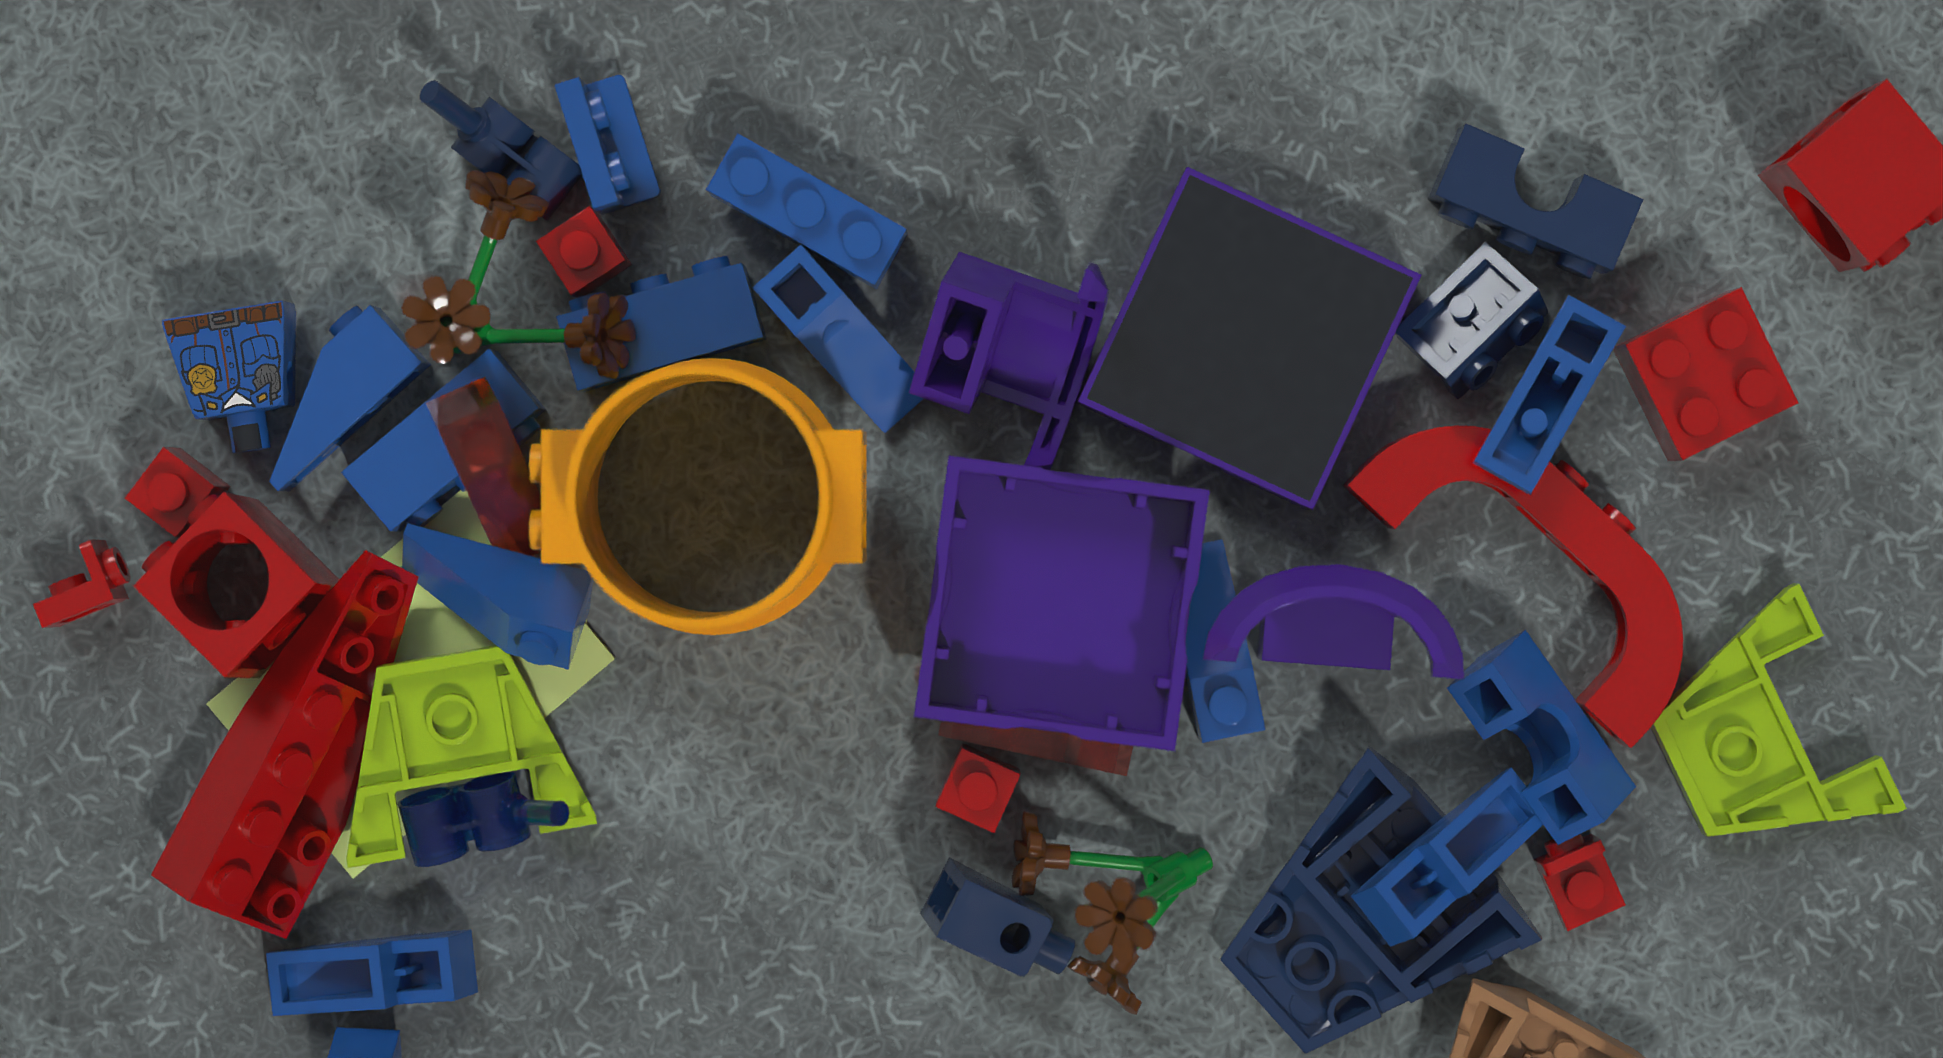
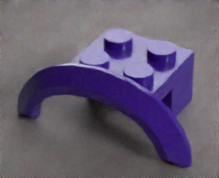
M959 251L941 281L909 393L970 414L982 392L1044 414L1024 466L1051 470L1077 401L1107 306L1109 289L1099 266L1092 262L1088 264L1079 292L1077 293Z
M1342 564L1298 566L1266 575L1244 588L1218 615L1208 633L1203 655L1204 660L1236 662L1244 640L1250 630L1260 622L1257 658L1261 661L1390 670L1394 617L1403 619L1425 646L1430 661L1431 677L1464 679L1461 647L1454 629L1437 605L1415 587L1385 573Z

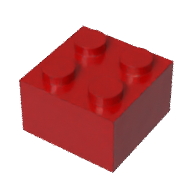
M1742 287L1725 291L1613 348L1668 461H1683L1799 403Z

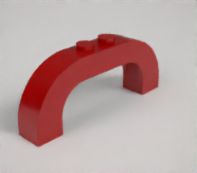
M1459 425L1430 428L1398 438L1371 455L1342 486L1388 529H1396L1417 505L1434 490L1457 481L1476 482L1493 489L1504 497L1603 590L1612 605L1616 618L1615 646L1604 669L1575 700L1619 744L1632 748L1656 722L1668 704L1678 680L1683 656L1682 620L1675 595L1667 578L1654 559L1630 537L1636 530L1633 523L1609 503L1600 509L1583 493L1589 486V483L1563 460H1560L1555 466L1549 461L1531 495L1473 464L1492 430L1489 428Z

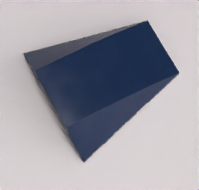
M1370 746L1365 750L1220 958L1224 965L1305 1054L1381 1018L1383 1013L1405 1002L1410 1001L1412 1003L1433 993L1435 988L1466 973L1471 975L1493 964V960L1515 949L1521 948L1523 950L1542 940V936L1499 873L1494 870L1470 894L1453 901L1415 938L1391 947L1388 945L1351 895L1408 845L1442 819L1445 814L1411 777Z

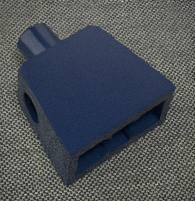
M950 857L920 912L937 938L1022 977L1026 976L1033 963L1056 974L1062 973L1069 963L1075 948L1074 939L1052 929L1054 919L1039 903L1025 896H1020L1018 892ZM1015 923L1011 931L1001 935L1005 927Z

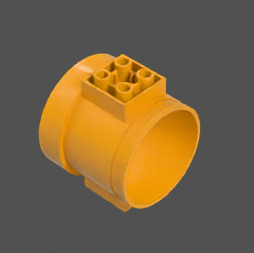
M719 358L677 362L648 373L615 392L593 414L583 430H541V443L531 444V483H541V510H531L530 514L531 549L541 550V563H583L593 579L616 602L631 612L659 625L677 631L703 635H722L748 631L776 620L800 605L820 586L835 564H863L867 561V432L864 430H835L825 413L809 396L783 377L765 368L747 362ZM706 381L741 384L760 391L779 405L803 434L811 450L819 480L820 500L816 528L811 543L796 570L784 584L759 603L742 609L723 612H703L681 608L655 597L638 585L614 557L606 541L598 511V482L606 452L621 426L637 409L655 396L685 384Z

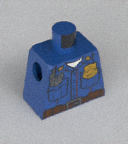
M282 300L162 320L163 330L195 419L214 420L227 417L232 454L271 448L265 411L295 406V304Z

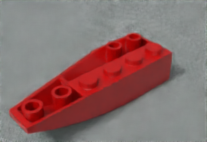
M367 550L361 554L312 611L281 651L245 703L211 759L151 876L192 904L287 939L346 826L359 781L376 668L378 665L394 663L419 576Z

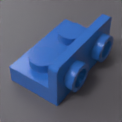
M615 75L585 84L580 77L555 84L554 86L593 209L603 215L659 197L661 193L626 79L622 75Z

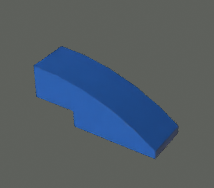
M1512 767L1504 770L1450 811L1351 895L1390 947L1415 938L1453 901L1470 894L1543 825L1521 794L1526 785Z
M471 929L320 944L266 953L273 1016L379 1010L400 1004L456 1001L478 993Z

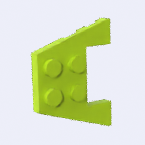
M1793 583L1782 589L1670 698L1660 717L1651 726L1701 833L1707 837L1789 827V825L1824 820L1828 822L1851 819V817L1872 814H1893L1907 809L1883 758L1878 755H1874L1819 782L1765 669V664L1824 636L1800 584Z
M495 645L377 666L346 856L348 868L406 858L395 793L407 789L529 769L540 834L597 824L596 814L510 654L505 653Z

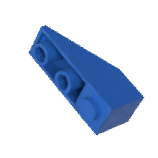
M799 245L752 287L884 434L924 399L909 393L915 371L802 245Z

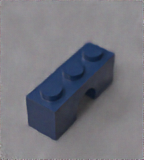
M1466 123L1457 130L1427 199L1441 205L1438 216L1468 229H1473L1476 221L1500 230L1496 239L1498 242L1526 254H1532L1535 246L1558 255L1555 264L1558 268L1585 279H1591L1594 271L1605 274L1614 270L1644 199L1583 174L1574 179L1565 201L1557 210L1540 211L1534 209L1521 199L1515 185L1516 169L1525 148Z

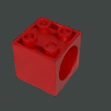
M1888 79L1852 95L1758 174L1759 178L1838 272L1858 267L1863 272H1866L1876 264L1880 268L1884 267L1911 245L1910 240L1905 236L1909 231L1918 229L1926 222L1932 226L1943 218V145Z
M223 492L219 497L216 494H212L193 509L187 518V522L191 526L174 544L171 541H166L146 558L142 564V569L146 573L133 587L223 677L260 678L272 666L284 647L320 601L339 581V578L259 499ZM228 544H255L267 563L269 572L268 592L261 608L248 621L230 620L224 622L217 615L209 600L207 577L210 566L216 555Z

